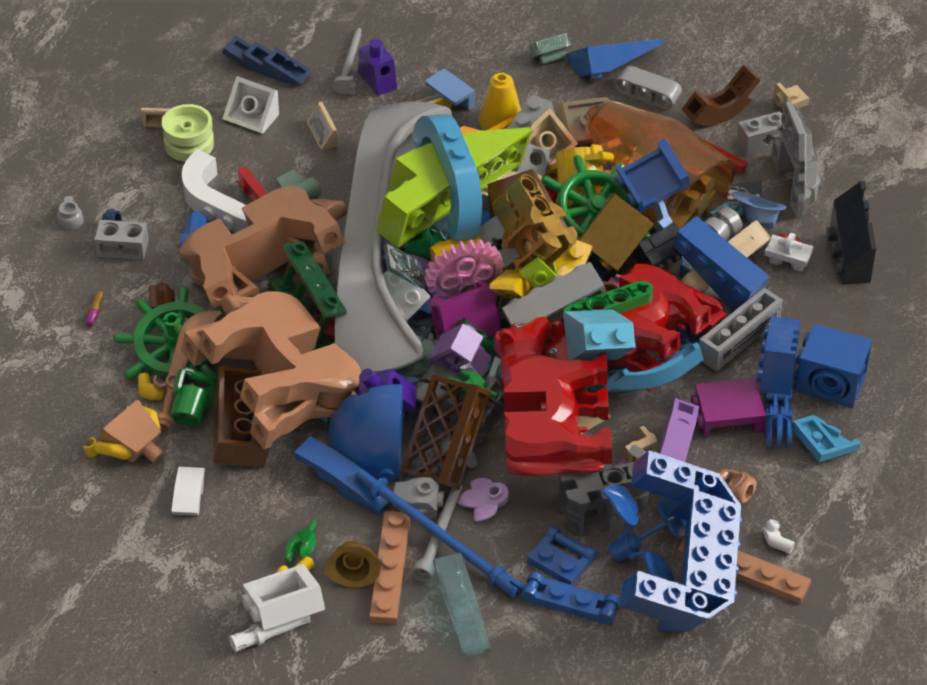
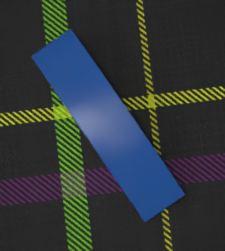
M310 436L294 452L296 460L316 469L317 477L336 486L339 495L379 515L390 505L381 496L377 498L370 497L371 488L355 477L356 472L362 469L361 467L322 442Z

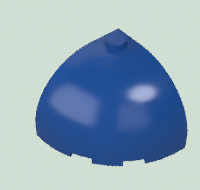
M402 384L372 387L370 392L360 396L355 393L341 403V407L332 413L329 420L327 446L357 464L376 480L386 478L388 482H400L404 437Z

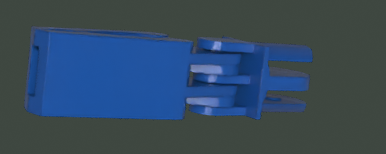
M792 388L790 396L769 392L764 393L766 445L768 447H771L772 434L775 435V447L781 448L783 434H785L786 448L792 445L791 425L793 415L792 410H790Z

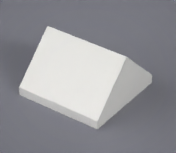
M236 76L222 119L259 133H264L279 115L278 91Z

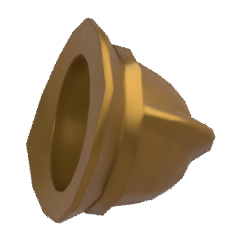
M347 541L337 547L327 559L324 574L333 582L342 586L361 588L371 585L380 576L382 562L369 546L362 545L358 541Z

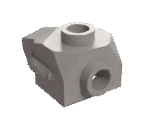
M419 477L395 483L394 493L427 518L437 519L438 507H443L444 492H440V486L432 478Z

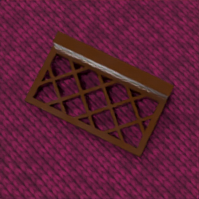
M432 374L400 472L418 478H432L438 484L459 490L491 391L478 385L467 384ZM438 383H444L448 392L437 397L436 389ZM462 389H467L464 401L458 403L455 394ZM450 397L454 407L444 413L440 403ZM436 406L439 417L430 422L427 417L429 410ZM457 412L459 417L457 424L450 428L447 418ZM442 422L446 432L436 437L432 428ZM428 431L432 441L421 446V435ZM449 437V449L442 452L439 443ZM434 446L438 456L428 462L424 452ZM420 456L423 466L415 471L411 470L413 459ZM441 462L442 470L439 478L434 477L431 467Z

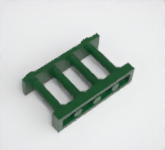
M305 242L282 244L281 248L289 259V264L284 276L269 279L267 287L270 292H282L298 299L320 326L314 350L331 345L325 334L329 320L333 316L346 315L347 310ZM296 272L300 277L297 286L293 281ZM306 289L311 295L308 304L303 298ZM317 307L321 312L319 321L314 316Z

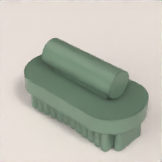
M566 33L529 44L531 58L539 57L541 65L565 59L567 53L565 49L572 46Z

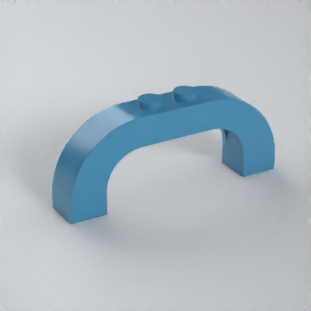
M449 114L421 116L414 126L412 140L416 148L433 143L447 176L451 192V209L447 225L453 240L477 239L482 219L481 186L475 163L456 120Z

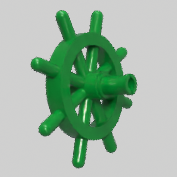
M575 155L573 161L578 173L568 178L563 185L548 176L542 177L541 182L558 193L555 204L565 211L567 216L563 219L568 227L573 226L575 228L577 240L579 241V238L607 202L611 192L615 193L629 205L630 203L626 197V194H628L625 187L620 188L614 176L617 175L615 167L611 174L598 170H587L583 158L580 155ZM618 162V163L615 165V166H617V165L620 164V166H621L622 168L625 167V165H624L622 162ZM593 185L603 187L599 195H596ZM583 186L586 197L573 190ZM567 198L581 205V207L568 209ZM583 216L580 225L573 220L575 217ZM647 232L642 240L650 237L651 234Z
M186 287L180 288L178 302L166 303L154 309L145 301L138 300L136 307L145 316L139 321L135 333L114 335L113 341L115 343L134 344L139 360L138 363L125 372L126 379H133L145 369L160 378L166 379L168 376L178 336L184 325L185 318H191L200 312L206 311L198 305L187 302L189 290ZM221 305L212 309L213 311H221V314L225 312ZM156 326L164 335H149V333ZM145 344L161 345L150 354L145 348ZM170 353L168 363L158 361L164 355ZM208 359L203 360L197 366H194L190 360L187 362L186 367L194 368L216 381L217 374L209 367L211 362Z

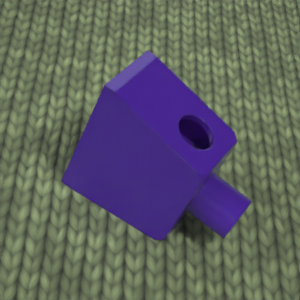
M371 40L369 45L359 49L358 73L374 93L380 96L397 89L395 64L393 57L384 48L382 40Z
M368 368L360 373L358 396L370 392L372 387L402 384L403 413L416 409L417 388L392 369L374 373Z

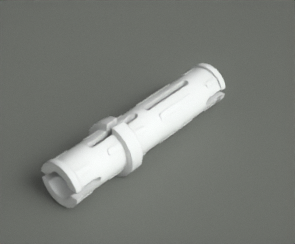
M308 615L267 630H263L260 624L255 623L249 629L229 636L231 647L234 652H238L255 644L262 645L269 638L310 623V616Z

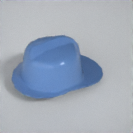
M740 191L732 193L735 199L744 203L747 220L751 224L757 220L766 229L774 228L780 210L787 208L783 204L771 202L750 193Z

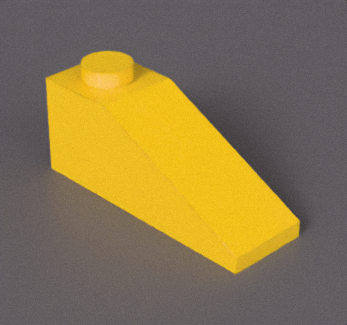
M515 267V270L504 271L490 283L489 289L509 302L528 295L534 288L520 275V269Z

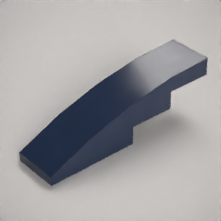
M236 35L223 48L222 54L255 72L281 82L301 86L312 74L311 69L276 47L273 51H270L256 41L250 45Z

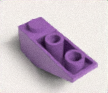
M677 398L674 399L665 421L659 454L685 462L696 425L699 406Z

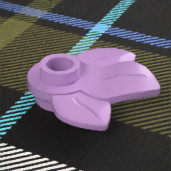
M477 478L470 482L472 489L465 491L460 496L458 504L462 507L473 508L474 521L476 523L493 517L498 508L507 503L509 490L503 483H493L488 478Z

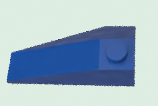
M663 39L586 47L566 53V58L580 77L589 76L590 80L603 78V73L610 72L663 44L664 41Z

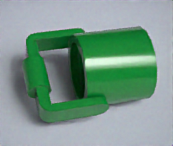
M183 367L179 369L173 386L175 397L170 416L174 418V421L187 426L201 425L205 409L211 404L215 381L194 368ZM184 375L199 383L206 384V391L197 386L182 385Z

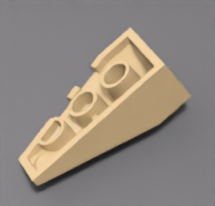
M548 108L529 127L532 129L529 144L549 150L550 164L556 163L555 154L557 152L574 148L578 144L551 108ZM531 154L530 162L535 165L536 158Z

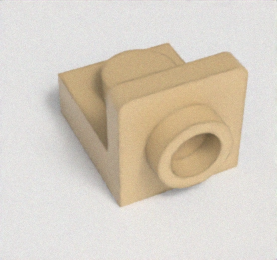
M781 83L775 84L773 100L782 110L786 102H792L797 108L808 105L809 97L797 85L786 89Z
M645 426L639 427L638 441H633L625 446L624 459L629 460L632 455L628 451L635 444L646 452L648 450L656 452V447L658 446L656 436L652 432L650 433Z

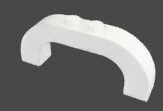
M197 149L186 160L182 169L183 191L187 204L193 211L201 212L202 215L207 216L209 221L221 219L227 229L235 233L249 227L241 209L246 206L245 204L207 186L217 176L216 158Z

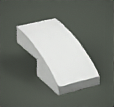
M178 468L171 511L173 515L199 516L205 468Z

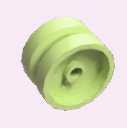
M184 104L173 107L165 113L162 118V132L164 135V149L170 157L186 162L197 149L207 154L211 153L214 148V135L212 131V116L208 110L201 106Z

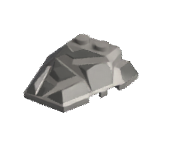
M786 102L781 115L782 124L777 126V131H781V134L774 135L771 158L777 171L794 169L790 204L796 219H800L809 210V203L817 200L818 189H821V179L817 171L811 130L805 126V120L801 115V111L792 102Z

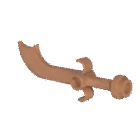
M204 311L189 318L179 333L166 382L159 384L157 383V375L154 376V387L160 391L166 389L162 411L157 413L161 427L160 430H169L174 424V418L170 416L175 397L173 386L177 371L186 367L188 358L181 351L185 331L216 322L221 316V311Z

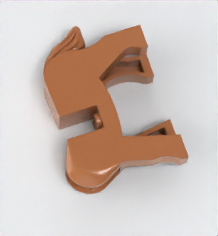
M282 187L241 208L249 227L231 234L221 219H217L194 230L180 248L182 258L188 260L191 266L189 275L192 281L203 286L210 305L214 309L221 305V299L225 294L242 297H254L260 294L258 287L251 281L289 261L281 248L282 244L304 241L325 276L331 274L326 262V252L345 243L336 221L345 216L347 207L343 201L322 198L310 200L307 192L300 187Z
M264 292L254 297L225 294L221 299V306L227 315L221 321L185 331L181 351L194 366L200 365L205 359L214 364L219 362L221 358L253 360L257 369L263 374L261 376L244 379L240 398L254 413L250 433L263 449L270 448L278 437L290 433L309 419L331 417L332 413L341 407V403L354 395V390L359 387L361 369L358 363L335 343L314 350L320 326L298 299L286 293Z

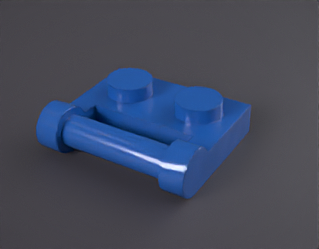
M551 526L546 536L527 556V563L562 583L574 585L594 562L598 555V550L591 546L587 548L562 534L559 528ZM557 542L582 556V558L578 560L553 546V544Z

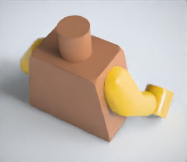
M139 400L134 401L103 428L99 442L94 437L88 439L90 446H83L86 456L95 457L101 454L135 462L141 455H144L152 463H155L163 454V451L155 445L161 434L157 412L142 406Z

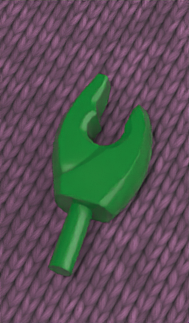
M469 370L459 372L460 378L465 381L464 383H471L487 389V383L476 372ZM447 377V378H449V379H453V380H456V381H460L459 379H454V378H452V377ZM462 389L458 393L466 396L467 389ZM487 389L491 391L489 397H492L494 399L498 398V393L490 389Z
M315 520L311 521L307 529H300L289 540L285 550V561L287 563H290L298 552L302 558L307 557L313 552L316 545V536L313 532L317 525Z

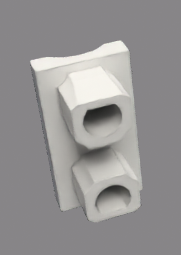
M790 233L788 239L772 235L769 245L765 250V256L769 257V262L779 265L786 261L791 263L793 270L801 272L807 266L814 246L795 241L796 234Z

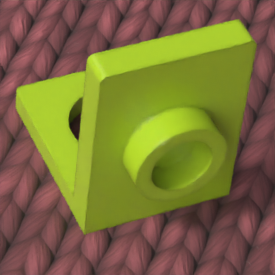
M539 257L519 270L520 275L533 288L543 287L558 276L555 263L547 266Z

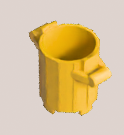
M591 144V147L564 149L555 154L556 163L550 164L546 172L550 174L557 173L558 182L563 185L568 178L578 173L573 161L575 155H580L583 158L587 170L603 171V163L612 162L614 155L602 151V146ZM593 185L596 195H599L603 187ZM583 186L573 190L586 197ZM567 198L568 209H571L572 206L574 208L581 207V205Z

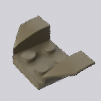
M607 97L563 102L557 107L556 116L576 140L577 145L617 140L631 125L626 107L612 108L611 102Z

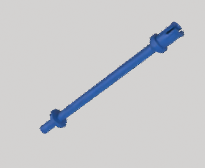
M362 469L356 472L355 477L371 488L370 497H383L488 576L489 584L493 587L498 586L513 599L517 597L515 593L519 595L522 592L524 585L507 574V570L504 567H493L386 487L388 483L386 478H380L377 481Z

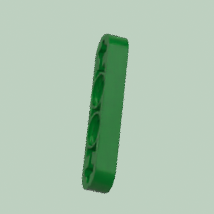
M646 281L634 282L568 305L564 312L594 310L592 309L593 307H603L601 310L613 309L620 314L650 303L653 299V286ZM615 299H624V300H626V301H624V302H615L614 300H615Z

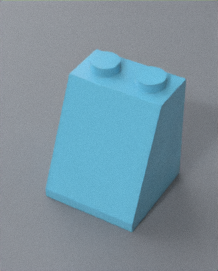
M613 309L563 313L568 360L591 361L600 353L605 352L607 353V360H617L635 348L633 322Z

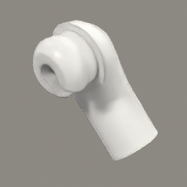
M768 520L766 526L763 527V534L768 545L791 554L795 542L781 537L779 532L780 523L778 521Z

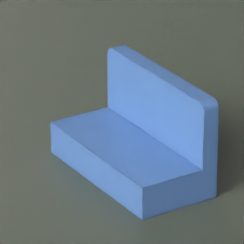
M445 68L426 80V85L454 106L459 104L468 111L475 107V90Z

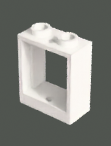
M304 564L243 584L245 595L241 597L246 611L250 610L253 622H258L263 630L325 610L320 585Z

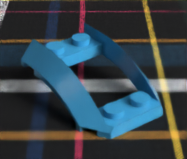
M697 342L681 345L680 349L665 361L657 358L656 362L663 363L657 367L641 372H629L627 368L607 372V385L596 384L595 386L588 387L593 393L602 388H607L611 394L614 392H629L653 388L679 378L702 362L704 358Z

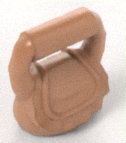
M724 469L718 473L724 481L729 476L732 477L727 486L740 504L746 503L754 494L757 481L752 476H749L747 472L740 473L735 470Z

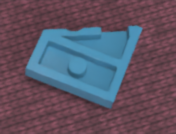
M815 415L794 420L791 429L818 462L859 451L861 445L857 439L851 442L840 436L841 430L826 424L824 420Z

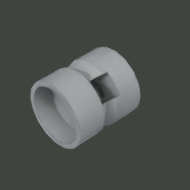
M725 206L721 207L704 221L726 241H729L730 238L732 239L742 230V221L739 215L733 209Z

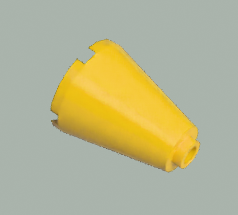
M498 73L490 79L478 117L480 128L483 131L489 130L511 116H517L521 111L513 79L508 74Z

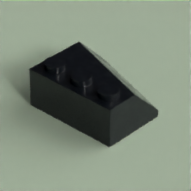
M865 181L858 182L834 200L830 227L826 228L827 241H831V257L836 260L835 272L836 275H840L842 285L871 283L876 243L873 226L869 222L868 200L863 201L866 190Z

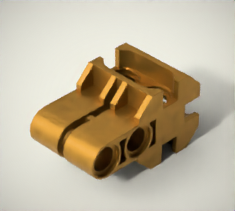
M685 165L683 167L689 175L691 185L663 200L668 215L673 221L671 224L676 223L680 229L696 216L701 219L703 211L707 214L716 196L715 191H711L715 185V179ZM650 207L641 212V214L654 224L648 231L653 235L657 233L654 226L659 221L654 208Z
M523 174L492 204L493 211L505 230L502 244L506 250L515 248L519 257L514 258L512 261L516 268L520 270L537 257L549 266L576 244L577 232L573 226L565 228L560 220L567 216L563 208L553 202H548L537 181L528 174Z

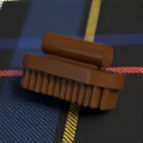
M161 282L148 287L149 304L152 309L166 303L175 302V291L168 284Z

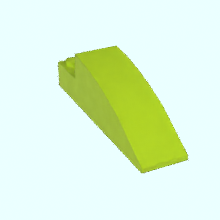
M526 127L475 131L462 134L475 163L481 191L488 187V183L497 181L522 164L532 129ZM433 143L416 148L395 160L388 191L382 200L383 206L378 216L379 221L376 231L397 248L450 213V186Z

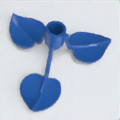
M611 485L603 489L600 493L611 502L619 517L628 525L617 536L618 539L609 544L612 557L617 562H622L627 558L633 560L636 557L643 556L650 575L674 582L673 573L661 555L655 556L652 550L638 551L641 548V540L668 525L675 537H683L686 531V520L668 515L669 498L661 497L657 502V506L665 521L639 536L628 534L639 521L637 516L639 507L635 498L627 488L621 485Z

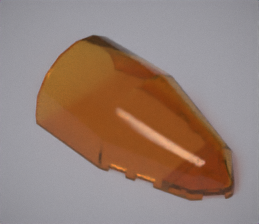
M615 100L589 108L585 116V132L595 145L602 146L605 152L614 155L613 161L609 163L614 162L617 164L622 162L626 167L658 149L657 142L666 138L688 173L691 184L663 200L668 215L671 217L675 215L685 194L703 174L714 178L715 185L713 188L723 196H727L735 176V165L679 120Z

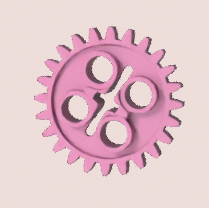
M469 240L467 245H464L460 241L458 247L455 248L451 244L449 251L441 250L442 256H434L435 262L428 263L430 269L425 270L426 276L424 279L429 293H432L433 297L438 296L445 300L478 288L477 283L480 281L490 285L491 282L503 273L504 263L495 245L491 247L489 242L483 245L482 240H479L476 244Z

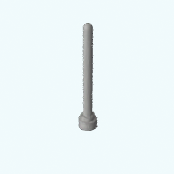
M462 484L459 490L451 489L437 522V525L445 531L463 489ZM434 535L430 539L423 558L415 562L411 571L412 576L418 581L429 582L435 572L433 560L441 541Z

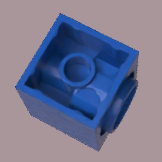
M814 324L811 333L806 332L802 345L804 350L799 349L795 364H799V366L796 367L793 381H797L795 392L854 408L867 374L872 339Z

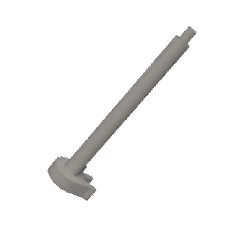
M357 28V31L354 32L341 76L336 77L333 81L332 88L338 94L355 95L356 89L354 88L356 83L352 82L354 76H349L362 35L361 28Z

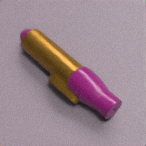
M102 290L95 292L91 305L86 308V326L93 327L94 322L98 318L104 298Z

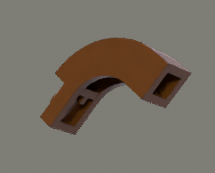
M742 65L724 89L713 95H703L695 91L682 107V110L694 123L699 125L713 126L735 117L752 101L749 95L761 79L748 66Z

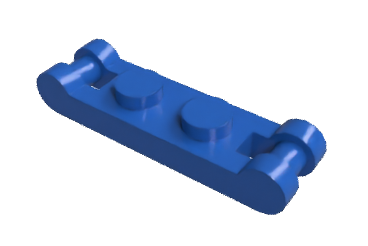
M531 572L527 578L528 585L521 592V598L529 603L603 624L613 623L615 618L614 610L618 609L621 600L616 594L609 593L605 595L544 578L538 572ZM537 589L543 590L544 593L538 592Z

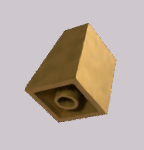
M613 193L579 238V241L592 246L590 256L593 253L597 254L602 258L599 263L610 271L612 268L618 271L654 224Z

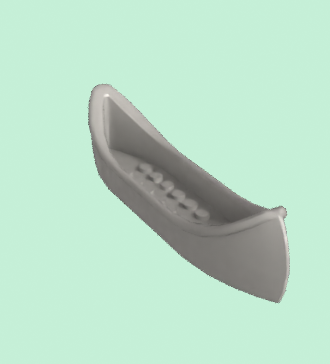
M401 102L386 105L369 113L361 132L337 287V296L347 310L346 315L335 316V344L358 363L361 372L368 368L374 373L386 369L397 370L416 361L420 362L425 358L421 341L407 324L387 289L381 267V259L389 252L388 250L381 251L382 235L376 229L379 221L378 216L383 206L382 200L388 191L395 160L416 149L412 140V133L417 120L421 116L449 114L452 116L451 110L446 106L428 102Z

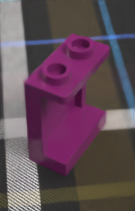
M480 281L477 283L478 288L446 300L438 296L429 299L437 341L441 334L453 329L459 320L462 321V318H466L476 328L485 331L487 337L501 331V316L495 303L497 295L489 289L490 285Z
M755 378L695 384V394L691 395V404L699 406L696 426L702 430L703 437H709L711 428L751 424L753 433L764 432L766 415Z

